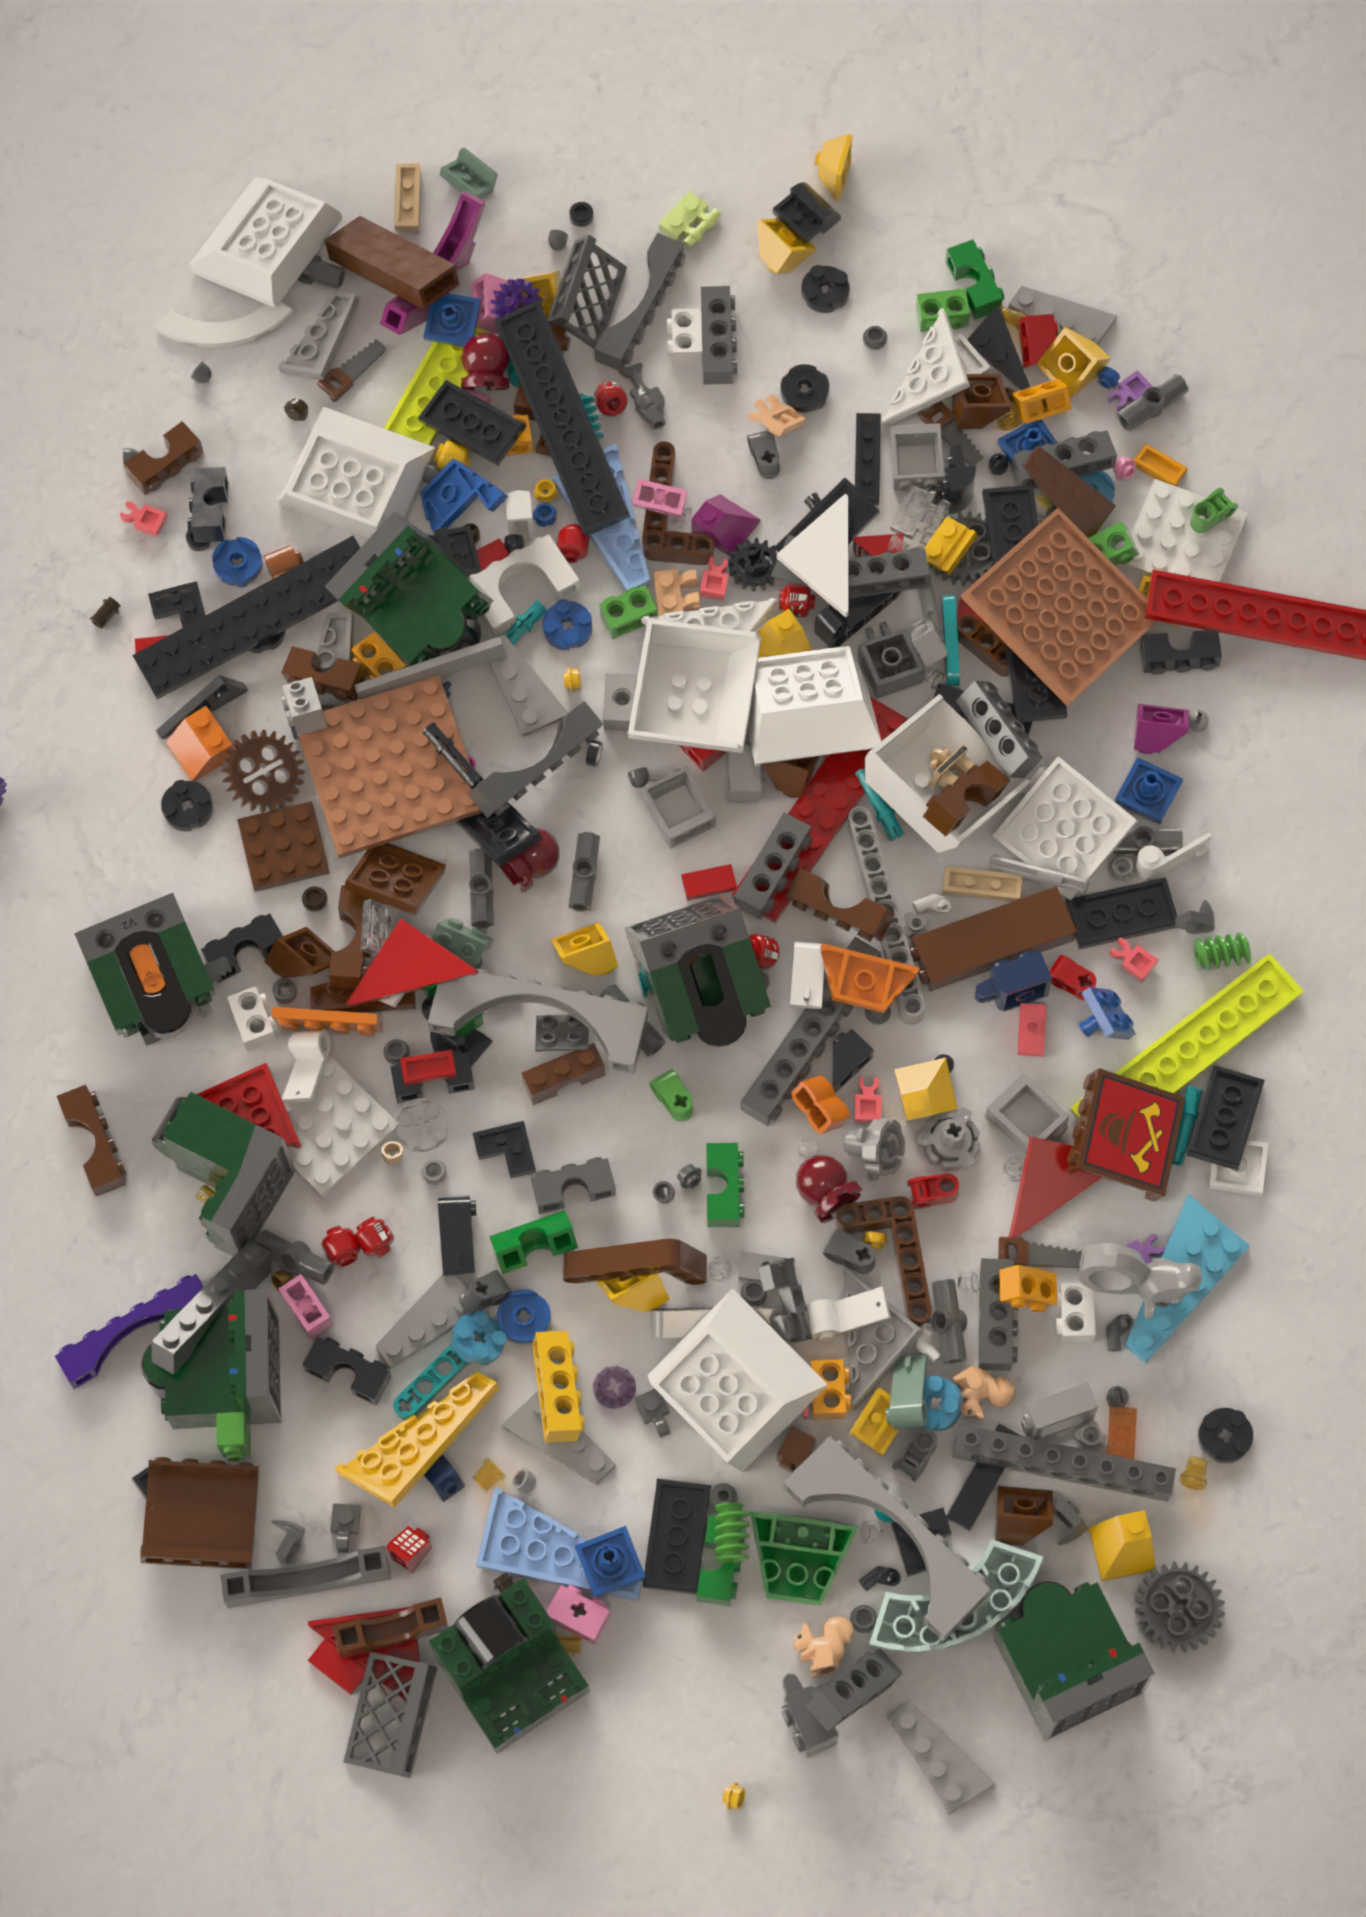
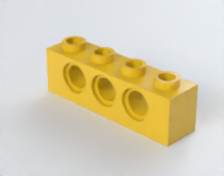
M568 1331L536 1332L532 1342L544 1441L545 1443L577 1441L580 1432L584 1431L585 1423L583 1414L579 1415L578 1408L581 1405L580 1390H576L575 1381L578 1379L577 1366L572 1364L574 1342L569 1341ZM551 1359H556L561 1364H554ZM554 1384H561L565 1389H558ZM562 1408L566 1410L568 1414H562L557 1409Z

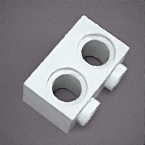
M672 309V319H667V334H672V340H668V355H673V365L702 364L701 309ZM682 346H688L689 348H687V349H682V348H680V347H682Z
M515 490L511 493H506L509 496L505 499L509 535L519 534L524 537V542L533 541L534 528L530 491Z
M255 986L227 997L247 1051L276 1041L274 1032L278 1028L272 1016L268 1017L265 1009L269 1008L265 993L259 994ZM248 1003L256 1004L251 1010L243 1009ZM258 1025L265 1027L260 1033L252 1032L253 1028Z
M1082 1283L1060 1284L1059 1292H1057L1058 1305H1055V1308H1059L1060 1318L1055 1319L1056 1334H1061V1343H1093L1096 1336L1094 1291ZM1075 1295L1080 1299L1081 1303L1072 1305L1067 1301V1297ZM1076 1321L1081 1324L1082 1329L1073 1331L1069 1328L1068 1323Z

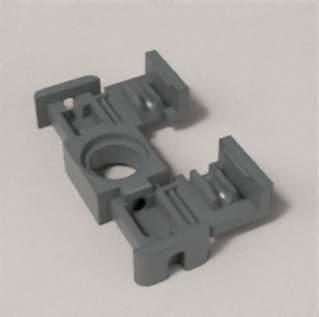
M784 1258L773 1261V1264L758 1267L763 1291L776 1289L778 1285L780 1288L778 1290L784 1314L770 1318L772 1329L783 1340L790 1339L792 1343L813 1339L806 1321L805 1312L807 1308L802 1287L798 1285L793 1262H795V1259Z

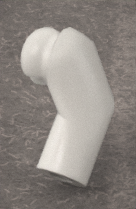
M936 893L929 894L912 902L916 913L931 909L940 914H946L952 908L949 899Z
M924 1323L919 1327L923 1330V1333L915 1341V1347L921 1354H926L927 1360L934 1364L942 1354L932 1346L934 1334L932 1325Z

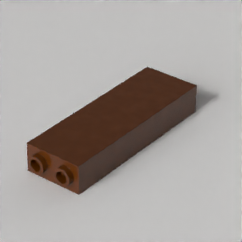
M358 216L324 240L329 260L423 310L460 285L455 264L362 216Z
M1056 886L913 936L909 949L913 962L917 961L920 967L918 974L923 985L927 984L931 992L990 971L999 961L1008 960L1009 962L1018 959L1019 955L1028 951L1033 953L1037 951L1044 952L1075 941L1077 931Z

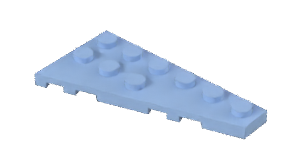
M614 443L603 449L631 517L589 536L625 591L632 587L649 585L650 578L617 444ZM559 474L553 476V483L575 514Z
M495 1486L476 1564L477 1568L501 1573L507 1572V1574L563 1586L571 1585L578 1589L591 1591L574 1547L587 1540ZM642 1581L606 1595L638 1601Z

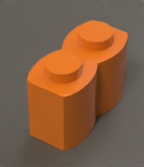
M822 1075L800 1082L791 1092L795 1104L801 1111L806 1113L810 1125L819 1134L840 1128L851 1117L845 1103L835 1096L832 1085Z

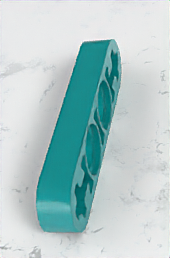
M955 594L942 595L943 639L948 652L947 656H945L946 685L959 686L960 666Z
M452 1344L395 1398L393 1407L397 1417L406 1420L412 1415L416 1416L469 1364L458 1357L457 1360L460 1364L456 1365L453 1358L449 1357L450 1354L454 1358L457 1356ZM443 1362H448L452 1365L451 1373L445 1376L440 1375L437 1372V1367ZM422 1381L432 1383L433 1389L429 1394L419 1393L418 1385ZM413 1391L415 1396L418 1399H420L421 1402L418 1403L415 1399L410 1404L412 1409L411 1411L408 1412L407 1410H403L401 1412L400 1403L404 1402L407 1404L408 1402H410L413 1399L410 1393Z

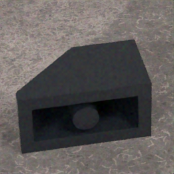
M852 1028L846 1034L844 1032L840 1033L833 1041L832 1087L835 1093L873 1059L874 1049Z

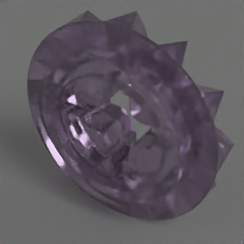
M618 1365L605 1367L601 1372L597 1373L593 1382L594 1396L601 1405L607 1408L617 1409L624 1407L635 1396V1378L628 1369ZM611 1377L616 1383H622L619 1386V1396L613 1390L607 1389L610 1386Z

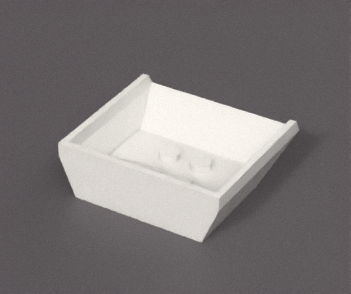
M255 177L190 262L188 268L200 277L276 308L325 243L324 240L330 236L343 217L340 211L325 202L271 180Z
M323 407L278 501L279 505L370 538L393 512L406 519L422 485L424 471L427 465L433 461L436 448Z
M648 618L628 738L743 753L762 637L757 632Z
M850 646L758 658L747 724V733L755 767H760L764 763L873 749L881 742L863 667Z
M940 694L869 751L865 757V782L938 853L957 848L1031 785L1028 779L1008 777L978 732ZM965 745L969 749L966 756L975 765L980 766L988 760L1010 782L1000 797L987 807L976 802L966 801L970 808L969 813L960 827L945 837L923 818L928 809L926 806L928 800L934 794L939 796L944 789L940 784L935 788L928 784L935 777L934 771L937 769V767L935 769L930 768L929 763L931 760L929 755L934 749L938 748L942 751L948 749L951 753L948 756L950 757L960 746ZM956 770L953 771L958 777L961 776Z
M733 1288L648 1374L651 1385L727 1463L741 1472H744L828 1386Z

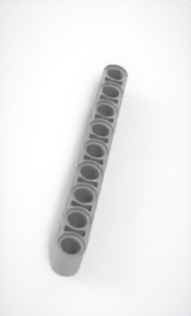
M855 807L849 813L848 830L867 898L889 908L895 914L880 942L884 959L893 961L900 958L906 962L905 964L914 966L872 814L865 807ZM856 819H863L866 823L858 825L854 821ZM863 842H869L873 846L870 848H864L860 844ZM875 865L879 869L877 871H870L867 867ZM876 888L884 889L886 892L882 895H878L874 893L873 890ZM895 935L899 940L891 942L886 937ZM917 975L910 982L912 987L904 989L896 998L902 1020L910 1025L919 1023L923 1019L925 1002ZM909 1006H916L919 1009V1011L916 1013H910L906 1010V1008Z

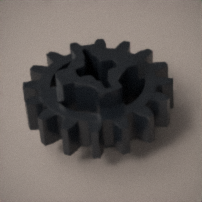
M755 538L754 543H750L748 539H745V546L739 543L736 544L737 551L731 550V559H728L729 575L735 576L734 583L742 582V589L744 590L748 586H752V592L756 591L757 586H760L764 591L765 584L767 583L773 586L774 578L771 577V574L778 560L776 546L773 545L769 548L768 540L761 544L758 538ZM739 565H741V569L745 570V573L740 570Z

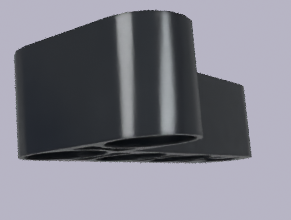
M902 591L848 599L849 615L847 617L843 616L832 606H827L817 615L814 632L829 648L840 647L897 599Z

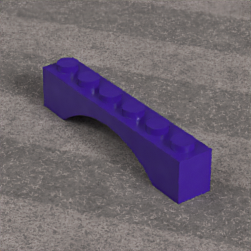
M197 1274L181 1278L177 1285L171 1289L160 1290L153 1296L152 1300L145 1304L141 1302L134 1305L126 1315L122 1317L116 1316L106 1323L107 1326L102 1329L86 1333L82 1337L83 1340L74 1345L71 1343L62 1347L59 1350V1354L55 1355V1358L73 1389L97 1377L111 1350L126 1336L143 1326L164 1319V1310L183 1309L204 1288Z

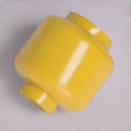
M447 440L444 444H439L433 461L436 462L438 469L442 470L453 458L469 467L471 458L468 457L469 452L467 448L452 440Z

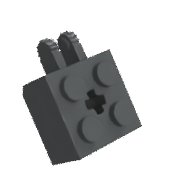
M886 621L880 623V632L883 634L881 638H876L871 627L865 628L868 642L860 644L858 649V657L876 699L924 682L925 669L912 643L908 630L904 629L891 634Z
M794 1673L787 1674L783 1678L784 1681H782L786 1697H784V1706L781 1707V1714L787 1727L793 1726L795 1731L793 1733V1741L798 1752L804 1751L808 1758L836 1745L839 1735L835 1727L828 1732L807 1709L806 1705L813 1698L810 1693L815 1687L808 1686L803 1688L801 1682L798 1681L797 1675H794Z

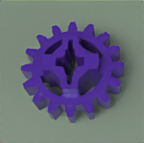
M517 278L516 281L515 279H508V285L505 283L499 284L501 291H493L497 298L490 300V303L495 304V308L490 311L498 315L494 319L496 320L539 300L541 302L543 298L536 297L539 289L532 288V282H524V279ZM520 289L523 290L528 297H524L523 292L520 291Z

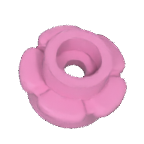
M1128 457L1118 459L1113 468L1116 478L1118 480L1130 479L1136 472V463Z

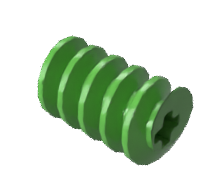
M1237 932L1235 939L1232 934H1226L1225 940L1221 935H1218L1214 941L1211 937H1206L1204 943L1201 939L1194 941V958L1198 971L1200 970V964H1204L1206 970H1210L1211 962H1214L1216 968L1219 969L1222 960H1224L1227 967H1230L1231 959H1234L1236 964L1240 965L1241 957L1245 958L1247 964L1251 963L1250 945L1247 937H1244L1242 932Z
M721 1503L716 1505V1511L720 1513L715 1516V1521L720 1524L715 1527V1532L719 1534L715 1538V1544L719 1545V1547L714 1549V1554L719 1557L715 1559L716 1562L740 1563L749 1560V1556L741 1554V1551L749 1549V1545L741 1543L743 1539L749 1538V1534L742 1532V1529L750 1527V1523L742 1521V1518L750 1516V1512L742 1510L743 1504Z

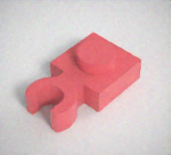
M126 502V508L132 510L130 514L121 512V520L126 523L134 522L135 529L158 537L168 517L167 512L146 504L140 510L133 502Z
M710 557L709 571L704 570L699 596L724 600L729 575L725 574L728 565L727 559L724 558L721 566H716L714 564V557Z
M1119 938L1117 944L1123 950L1116 951L1114 948H1111L1110 956L1117 960H1124L1121 968L1143 982L1157 965L1158 959L1139 945L1132 950L1124 938Z
M864 1077L859 1079V1090L863 1094H855L854 1122L871 1123L874 1119L879 1120L881 1118L882 1095H874L879 1086L877 1077H874V1083L871 1087L864 1085Z

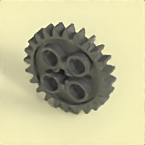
M971 511L968 512L967 517H963L962 513L958 512V518L956 519L951 514L949 515V518L963 524L970 530L976 531L977 535L981 536L977 537L969 548L972 566H968L965 554L950 576L946 572L935 568V575L942 574L943 581L952 578V585H955L958 580H961L962 587H964L967 581L974 584L976 579H979L993 566L986 518L982 520L980 512L976 517H972ZM933 526V534L928 535L929 541L939 527Z
M1173 1561L1170 1570L1165 1564H1162L1161 1573L1153 1569L1151 1571L1153 1580L1145 1576L1143 1582L1147 1587L1139 1586L1137 1589L1143 1595L1134 1599V1602L1141 1605V1607L1134 1610V1613L1143 1616L1137 1621V1624H1146L1147 1627L1144 1629L1143 1635L1151 1632L1153 1634L1151 1643L1158 1639L1161 1640V1649L1168 1643L1171 1644V1651L1173 1653L1177 1646H1181L1183 1653H1186L1188 1645H1191L1196 1651L1199 1648L1198 1641L1206 1646L1209 1642L1206 1635L1212 1638L1216 1636L1217 1633L1212 1627L1220 1628L1222 1626V1623L1216 1619L1222 1618L1225 1615V1612L1218 1609L1225 1604L1224 1600H1217L1222 1590H1213L1212 1587L1215 1585L1216 1580L1208 1582L1206 1580L1208 1576L1207 1571L1202 1575L1197 1574L1198 1565L1191 1571L1188 1570L1187 1562L1184 1563L1182 1569H1178L1176 1561ZM1178 1582L1186 1583L1189 1587V1592L1186 1594L1179 1593L1175 1588V1584ZM1164 1587H1168L1172 1597L1164 1591ZM1153 1599H1164L1167 1603V1608L1164 1610L1157 1609L1153 1604ZM1176 1603L1178 1605L1183 1603L1185 1605L1184 1610L1176 1611L1174 1609ZM1196 1604L1202 1605L1206 1610V1615L1202 1617L1196 1616L1192 1611V1606ZM1187 1617L1195 1623V1627H1191ZM1173 1620L1180 1621L1184 1626V1631L1174 1632L1170 1627V1622Z

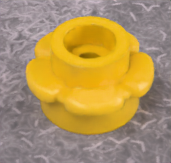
M543 479L536 484L533 494L542 503H549L557 497L558 490L551 480Z
M569 667L568 672L563 674L565 688H570V691L574 692L575 689H581L579 669Z
M865 1232V1239H862V1242L869 1244L873 1249L882 1250L883 1245L888 1244L885 1233Z
M734 1782L732 1787L727 1786L725 1788L722 1801L726 1803L728 1810L732 1808L739 1810L742 1807L746 1789L738 1786L737 1782Z

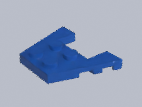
M454 458L420 491L426 520L430 522L432 531L443 527L448 528L478 497L481 498L486 508L492 512L509 497L498 487Z

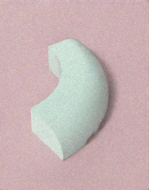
M990 1539L985 1553L978 1564L972 1569L975 1575L979 1572L990 1583L988 1587L991 1589L990 1595L944 1642L923 1623L924 1616L929 1612L930 1595H901L886 1591L869 1645L887 1650L925 1652L959 1645L979 1636L1005 1618L1020 1602L1032 1584L1043 1556Z

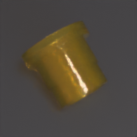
M1009 400L1011 404L1010 411L997 419L998 427L1004 431L1012 430L1022 422L1021 415L1016 411L1011 400Z
M488 1457L483 1461L485 1464L472 1477L486 1492L500 1479L503 1480L506 1477Z
M1189 1457L1184 1472L1180 1474L1179 1482L1190 1489H1205L1208 1462L1200 1457Z

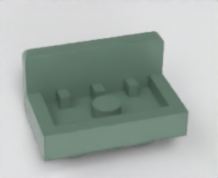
M464 147L459 150L457 159L443 166L439 174L460 192L466 191L479 199L493 192L498 177L497 172Z
M454 918L438 923L432 939L471 966H477L482 952L491 947L493 939L486 936L487 933L481 929H469L463 926L464 923Z

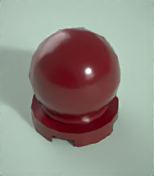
M482 333L471 337L463 346L461 355L462 365L468 375L461 378L462 389L475 391V387L487 386V391L509 389V378L504 377L503 374L508 368L510 357L503 341L494 334Z
M536 828L543 840L500 866L504 875L514 886L517 883L522 886L520 888L521 892H526L533 887L534 882L532 878H542L550 874L557 867L560 858L559 845L555 837L546 830Z
M814 1155L804 1161L796 1173V1188L805 1202L809 1205L817 1206L814 1214L821 1223L832 1221L834 1219L832 1214L838 1211L842 1205L855 1203L861 1196L860 1191H862V1188L856 1181L848 1183L846 1170L842 1163L834 1157Z

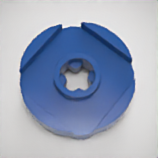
M236 537L234 540L228 541L227 539L222 541L215 548L212 555L215 574L222 582L240 588L246 587L249 582L257 578L262 570L263 559L258 546L252 540L245 537ZM241 557L242 564L234 566L232 559L237 560Z
M561 599L544 614L542 622L545 638L551 646L559 650H569V648L576 646L579 648L585 645L592 635V616L583 605L577 602ZM563 622H572L573 628L563 630Z
M520 1289L508 1294L502 1304L500 1303L497 1310V1322L500 1330L505 1333L507 1340L518 1344H529L533 1342L536 1332H547L551 1323V1312L546 1300L536 1292L529 1289ZM523 1310H526L528 1315H532L531 1319H528L526 1323L516 1319V1316H520Z

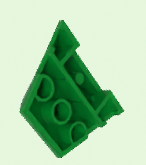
M749 1511L766 1598L821 1606L859 1526L801 1515Z

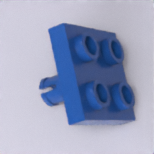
M447 293L431 304L423 335L424 340L463 347L471 337L475 336L481 299Z
M1042 419L1025 424L998 438L997 441L998 446L1011 464L1013 455L1022 450L1030 451L1034 450L1036 446L1041 447L1049 443H1058Z
M1137 757L1114 802L1151 821L1161 824L1183 783V778Z
M1089 987L1081 992L1093 1013L1092 1016L1079 1023V1027L1086 1037H1090L1099 1029H1102L1104 1035L1108 1038L1128 1040L1136 1035L1133 1029L1134 1023L1130 1016L1124 1013L1120 1006L1122 1003L1116 992Z
M626 1526L574 1546L594 1599L646 1579Z

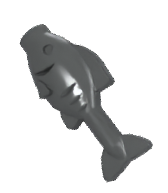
M642 363L620 367L619 373L626 378H630L635 389L630 391L631 397L635 400V410L651 425L652 429L663 427L666 423L664 420L665 399L658 387L649 389L644 385L640 377Z

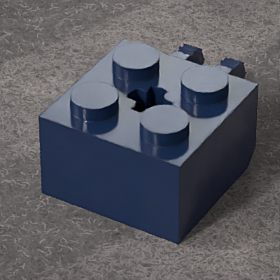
M1028 951L1019 955L1018 959L1009 962L1008 960L997 962L991 968L990 978L983 981V983L977 984L975 1000L981 1004L994 1000L997 1008L1006 1012L1020 1007V1003H1031L1048 997L1052 977L1041 951L1035 953Z

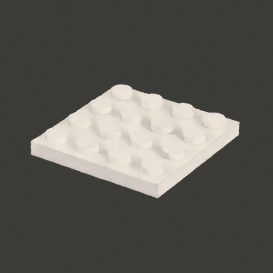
M1154 479L1131 533L1139 555L1135 556L1131 562L1119 564V566L1149 577L1154 569L1220 582L1248 513L1237 509L1231 517L1220 522L1208 532L1197 533L1191 528L1190 520L1195 505L1206 497Z
M1057 756L992 836L1025 863L1090 880L1138 821ZM1058 887L1059 891L1069 900H1072L1079 893L1078 891Z
M329 1054L313 1100L309 1102L284 1103L302 1146L299 1149L287 1146L295 1171L322 1198L400 1128L399 1123Z

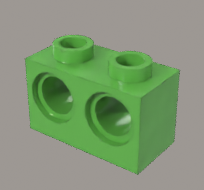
M966 289L917 294L916 310L920 332L929 331L930 327L934 326L939 316L938 312L942 308L947 312L952 329H961L964 326H969L970 311ZM956 309L959 310V312H953L951 310ZM933 312L935 313V315H929L927 313Z
M1122 521L1088 538L1115 566L1129 563L1135 556L1139 555L1131 533ZM1121 541H1125L1124 546L1121 549L1116 550L1117 544Z
M646 585L632 587L626 593L617 597H608L599 604L600 615L612 640L646 626L642 623L644 616H658V609ZM637 603H643L645 606L637 608L634 605ZM616 612L622 614L620 617L611 616V614Z
M216 1413L217 1447L223 1458H227L228 1461H242L244 1457H251L250 1423L245 1413Z

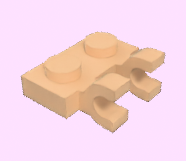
M773 394L769 395L766 399L771 404L772 409L768 408V405L760 399L754 404L760 410V415L754 411L748 416V418L755 422L761 421L770 433L778 436L803 427L807 420L806 417L791 406L781 404L779 399Z
M678 568L653 572L659 616L664 615V613L699 610L701 608L699 592L689 593L685 597L681 595V588L698 587L696 569L686 571L682 575H679Z

